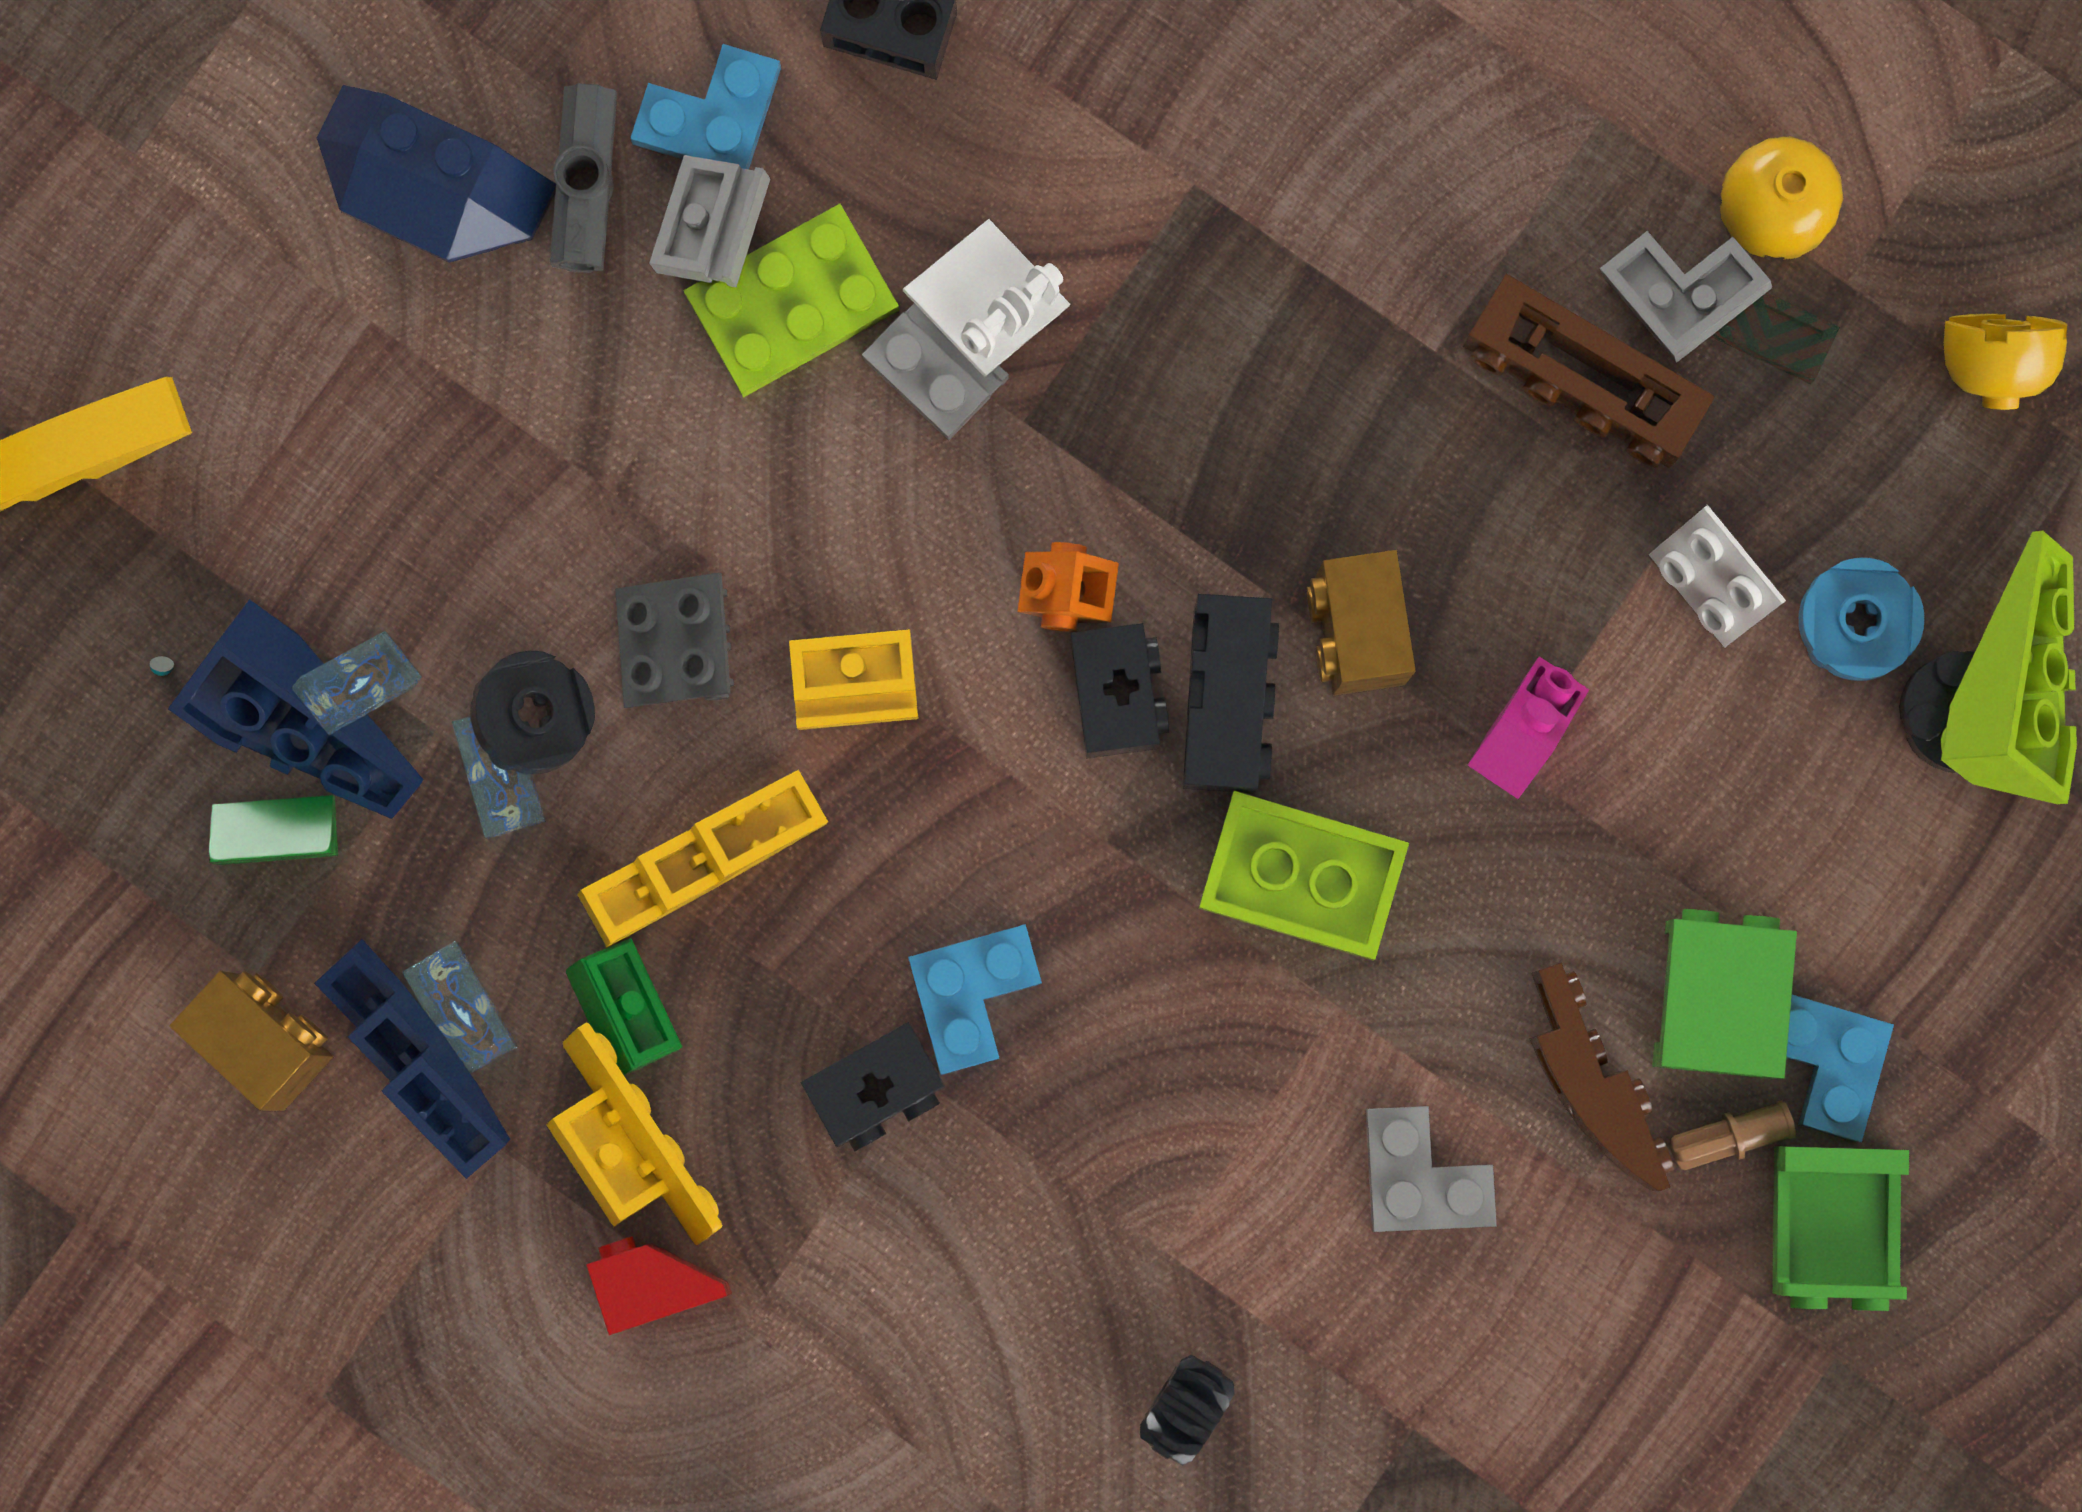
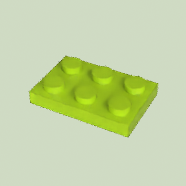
M841 204L832 207L746 255L737 287L728 286L726 282L712 280V283L699 281L683 290L743 398L900 311L898 303Z
M1233 791L1198 909L1374 961L1409 843Z

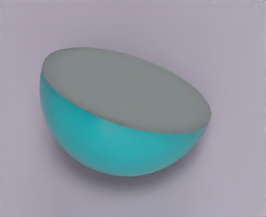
M158 656L150 661L151 671L158 676H166L174 668V662L168 657Z

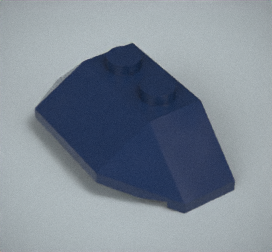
M342 85L317 136L341 213L449 263L490 252L513 243L519 244L533 240L556 193V183L495 144L384 93Z

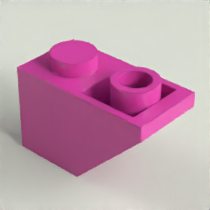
M1539 656L1485 735L1468 766L1519 799L1555 750L1589 689L1577 682L1566 670L1553 666Z

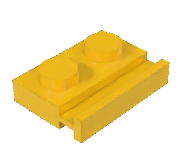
M910 629L789 641L798 730L919 719Z

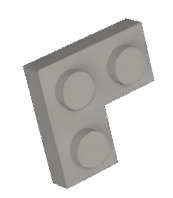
M1646 231L1600 268L1603 278L1676 363L1772 289L1771 280L1734 237L1730 238L1684 274L1651 234Z
M1429 1106L1366 1109L1373 1232L1497 1226L1493 1165L1432 1167Z

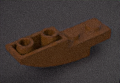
M1562 962L1532 972L1533 980L1552 1030L1529 1039L1540 1065L1559 1100L1578 1127L1594 1145L1624 1173L1650 1191H1662L1670 1188L1666 1173L1674 1171V1167L1664 1140L1661 1136L1653 1139L1646 1122L1645 1115L1652 1113L1647 1091L1639 1078L1631 1081L1628 1070L1603 1076L1600 1066L1608 1063L1606 1051L1597 1030H1586L1579 1008L1586 1006L1587 1003L1576 973L1574 971L1565 973Z

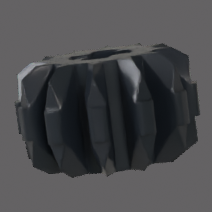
M1193 1355L1181 1359L1145 1414L1140 1424V1438L1152 1446L1153 1451L1167 1460L1170 1458L1181 1465L1193 1461L1230 1405L1229 1403L1235 1395L1233 1381L1222 1374L1221 1369L1207 1360L1204 1362Z

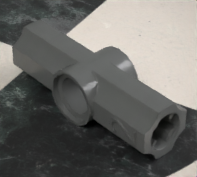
M577 83L573 86H564L559 156L553 169L556 182L550 265L569 272L591 273L604 270L608 207L614 190L611 169L617 91L597 84ZM582 167H591L599 171L596 183L589 189L576 190L569 186L570 178L576 170Z

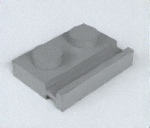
M684 155L649 262L655 272L712 283V280L726 282L728 286L737 287L770 182L766 171L763 168L755 167V170L743 169L739 164Z
M915 303L905 313L903 312L862 354L863 360L947 440H950L990 399V396L1009 379V374L1000 366H997L984 377Z

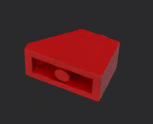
M633 1236L598 1247L601 1260L586 1264L609 1335L732 1294L728 1281L653 1243L636 1247Z

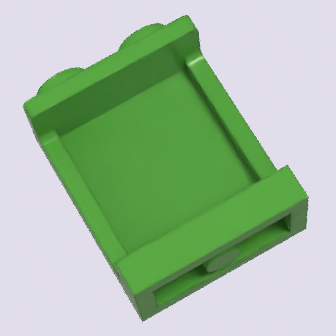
M1683 909L1682 919H1672L1666 921L1665 934H1669L1662 1024L1660 1042L1654 1043L1652 1067L1767 1079H1784L1797 931L1781 930L1780 919L1774 917L1744 915L1743 925L1719 923V912Z
M1774 1146L1773 1294L1790 1296V1308L1828 1309V1297L1852 1298L1853 1310L1889 1311V1299L1907 1300V1287L1900 1284L1901 1175H1909V1150Z

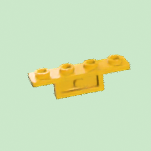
M587 1022L576 1028L563 1041V1047L594 1093L552 1118L546 1124L613 1227L663 1196L693 1243L699 1245L722 1228V1223L718 1218L719 1210L714 1198L704 1187L696 1185L684 1167L685 1159L679 1145L669 1135H663L650 1116L651 1108L648 1099L638 1086L629 1084L617 1066V1056L609 1040L601 1033H595Z

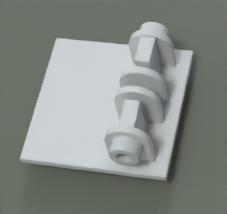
M990 219L985 221L903 288V292L984 377L1070 306V303L1059 293V285L1063 282V276L1058 268L1051 263L1046 264L1044 267L1034 266Z
M1708 505L1649 554L1660 568L1664 579L1679 591L1697 613L1703 627L1714 634L1724 648L1786 601Z

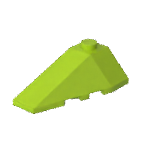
M2044 531L2031 533L1950 704L1947 728H1945L1941 736V761L1973 785L2053 804H2068L2077 749L2076 726H2065V691L2076 690L2075 670L2068 669L2067 658L2064 653V636L2070 635L2074 630L2073 556Z

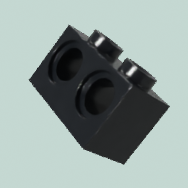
M829 0L820 28L823 47L937 80L957 16L956 0H874L879 5L876 12L870 17L863 19L855 18L847 13L846 9L853 0ZM915 14L928 15L936 22L934 28L924 35L910 34L904 29L903 25L909 17Z

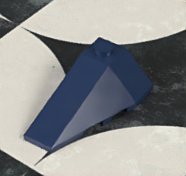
M250 599L168 708V710L217 745L236 753L241 746L270 757L271 768L287 775L293 768L321 779V784L327 792L390 819L397 814L424 780L360 705L352 707L351 712L346 718L343 717L340 710H333L327 715H319L305 705V702L314 700L310 695L309 687L311 685L319 686V692L323 696L329 697L322 690L332 688L340 691L342 684L335 678L331 684L321 685L329 683L335 676L300 635ZM335 716L340 717V719H339V718H334L333 720H331V721H329V722L322 721V720H329V719H331V718H333V717H335Z

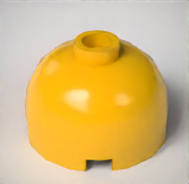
M1791 136L1768 138L1745 150L1725 174L1721 191L1722 204L1720 205L1721 219L1731 237H1734L1750 254L1763 258L1765 255L1774 258L1785 257L1784 259L1798 258L1817 248L1836 225L1843 202L1841 176L1830 156L1812 142Z
M1968 314L1949 317V321L1945 320V365L1952 380L1963 391L1982 396V407L2001 410L2019 408L2020 398L2040 394L2054 383L2062 370L2067 345V323L2037 316H2026L2025 321L2006 319V314Z

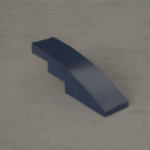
M363 939L354 945L314 983L356 1026L348 1038L389 1079V1083L381 1090L383 1094L466 1179L510 1141L508 1134L479 1085L448 1040L403 983Z

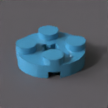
M1853 558L1842 561L1816 577L1803 596L1798 617L1800 635L1812 663L1828 670L1835 676L1855 681L1880 678L1902 665L1920 643L1924 629L1923 604L1914 586L1910 587L1906 579L1898 574L1900 571L1889 563L1872 558ZM1856 603L1865 604L1866 614L1876 616L1877 620L1876 626L1866 628L1864 636L1855 634L1854 627L1846 623V614L1854 612Z

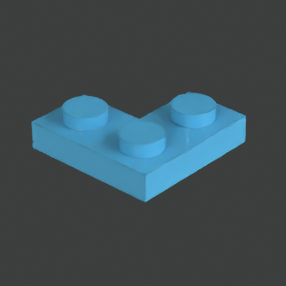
M723 44L705 100L648 83L630 138L632 144L682 160L683 156L687 155L739 164L741 168L749 169L781 70L780 61Z
M1026 924L908 957L941 1075L1000 1059L984 1000L1042 984Z
M1792 995L1786 1058L1814 1066L1798 1125L1854 1142H1862L1894 1024Z

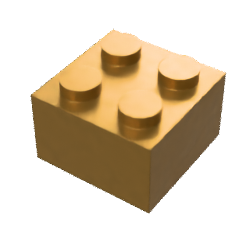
M1397 550L1323 560L1315 578H1311V586L1307 587V601L1311 622L1322 621L1324 638L1320 639V646H1316L1320 681H1331L1333 696L1405 685L1416 670Z
M220 970L169 1025L173 1031L256 1108L263 1111H284L334 1057L322 1046L328 1040L324 1032L302 1014L298 1018L292 1013L287 1014L277 1005L284 998L283 995L258 973L252 976L246 971L237 974Z

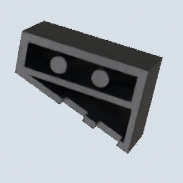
M1198 594L1193 611L1183 789L1222 792L1237 791L1255 794L1258 789L1259 779H1270L1272 743H1262L1263 719H1273L1275 707V683H1266L1268 659H1277L1279 623H1271L1272 598Z

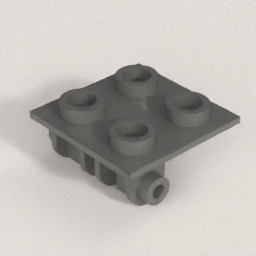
M718 572L615 589L624 708L705 697V700L729 698V694H731L730 687L734 686V679L729 678L728 651L732 650L731 643H728L726 633L730 632V625L725 624L724 597L728 595L727 589H723L722 573Z

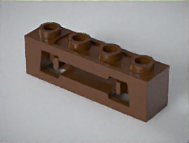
M1507 273L1463 347L1473 352L1470 359L1482 369L1497 376H1501L1504 371L1525 383L1522 387L1523 391L1536 401L1547 406H1554L1555 402H1558L1576 413L1574 420L1582 428L1600 437H1605L1609 432L1629 444L1626 451L1633 458L1653 468H1657L1660 463L1670 468L1679 459L1715 398L1714 395ZM1545 332L1552 335L1549 340L1550 344L1628 390L1633 391L1636 385L1643 388L1644 391L1638 396L1631 410L1628 412L1624 409L1627 405V402L1546 354L1542 353L1539 359L1532 354ZM1508 339L1511 340V341H1513L1514 343H1516V344L1522 346V349H1521L1520 347L1516 346L1515 344L1511 343L1510 341H1508ZM1640 417H1642V418H1644L1645 420H1647L1648 422L1652 423L1653 425H1655V427L1652 426V425H1650L1649 423L1645 422L1644 420L1640 419Z

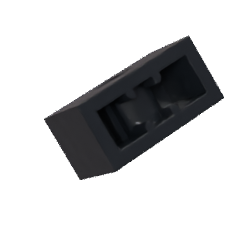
M1143 623L1072 632L1070 641L1086 759L1158 749L1160 745L1159 734L1169 733V721L1165 697H1153L1150 674L1161 673L1157 637L1145 638ZM1124 675L1126 685L1136 686L1138 691L1130 693L1128 705L1118 706L1116 697L1114 695H1105L1103 690L1112 688L1114 676Z
M909 1022L800 1082L835 1146L840 1147L849 1142L854 1152L886 1135L887 1133L881 1123L903 1112L909 1122L938 1106L940 1102L935 1093L945 1088L942 1079ZM873 1073L879 1080L890 1077L894 1087L886 1092L889 1103L883 1107H880L873 1100L864 1103L859 1095L868 1088L864 1078L869 1074Z

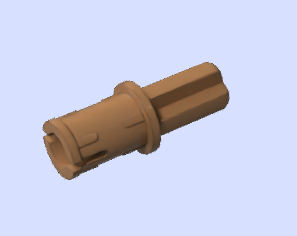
M1781 1100L1777 1101L1776 1104L1734 1117L1730 1112L1722 1114V1121L1674 1135L1671 1138V1151L1678 1167L1682 1170H1688L1733 1155L1737 1160L1744 1159L1746 1151L1787 1138H1795L1796 1130L1790 1110L1785 1101Z

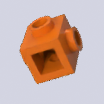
M1052 542L1050 552H1025L1017 612L1040 617L1041 628L1060 632H1076L1078 623H1111L1119 563L1087 554L1086 546L1067 542Z

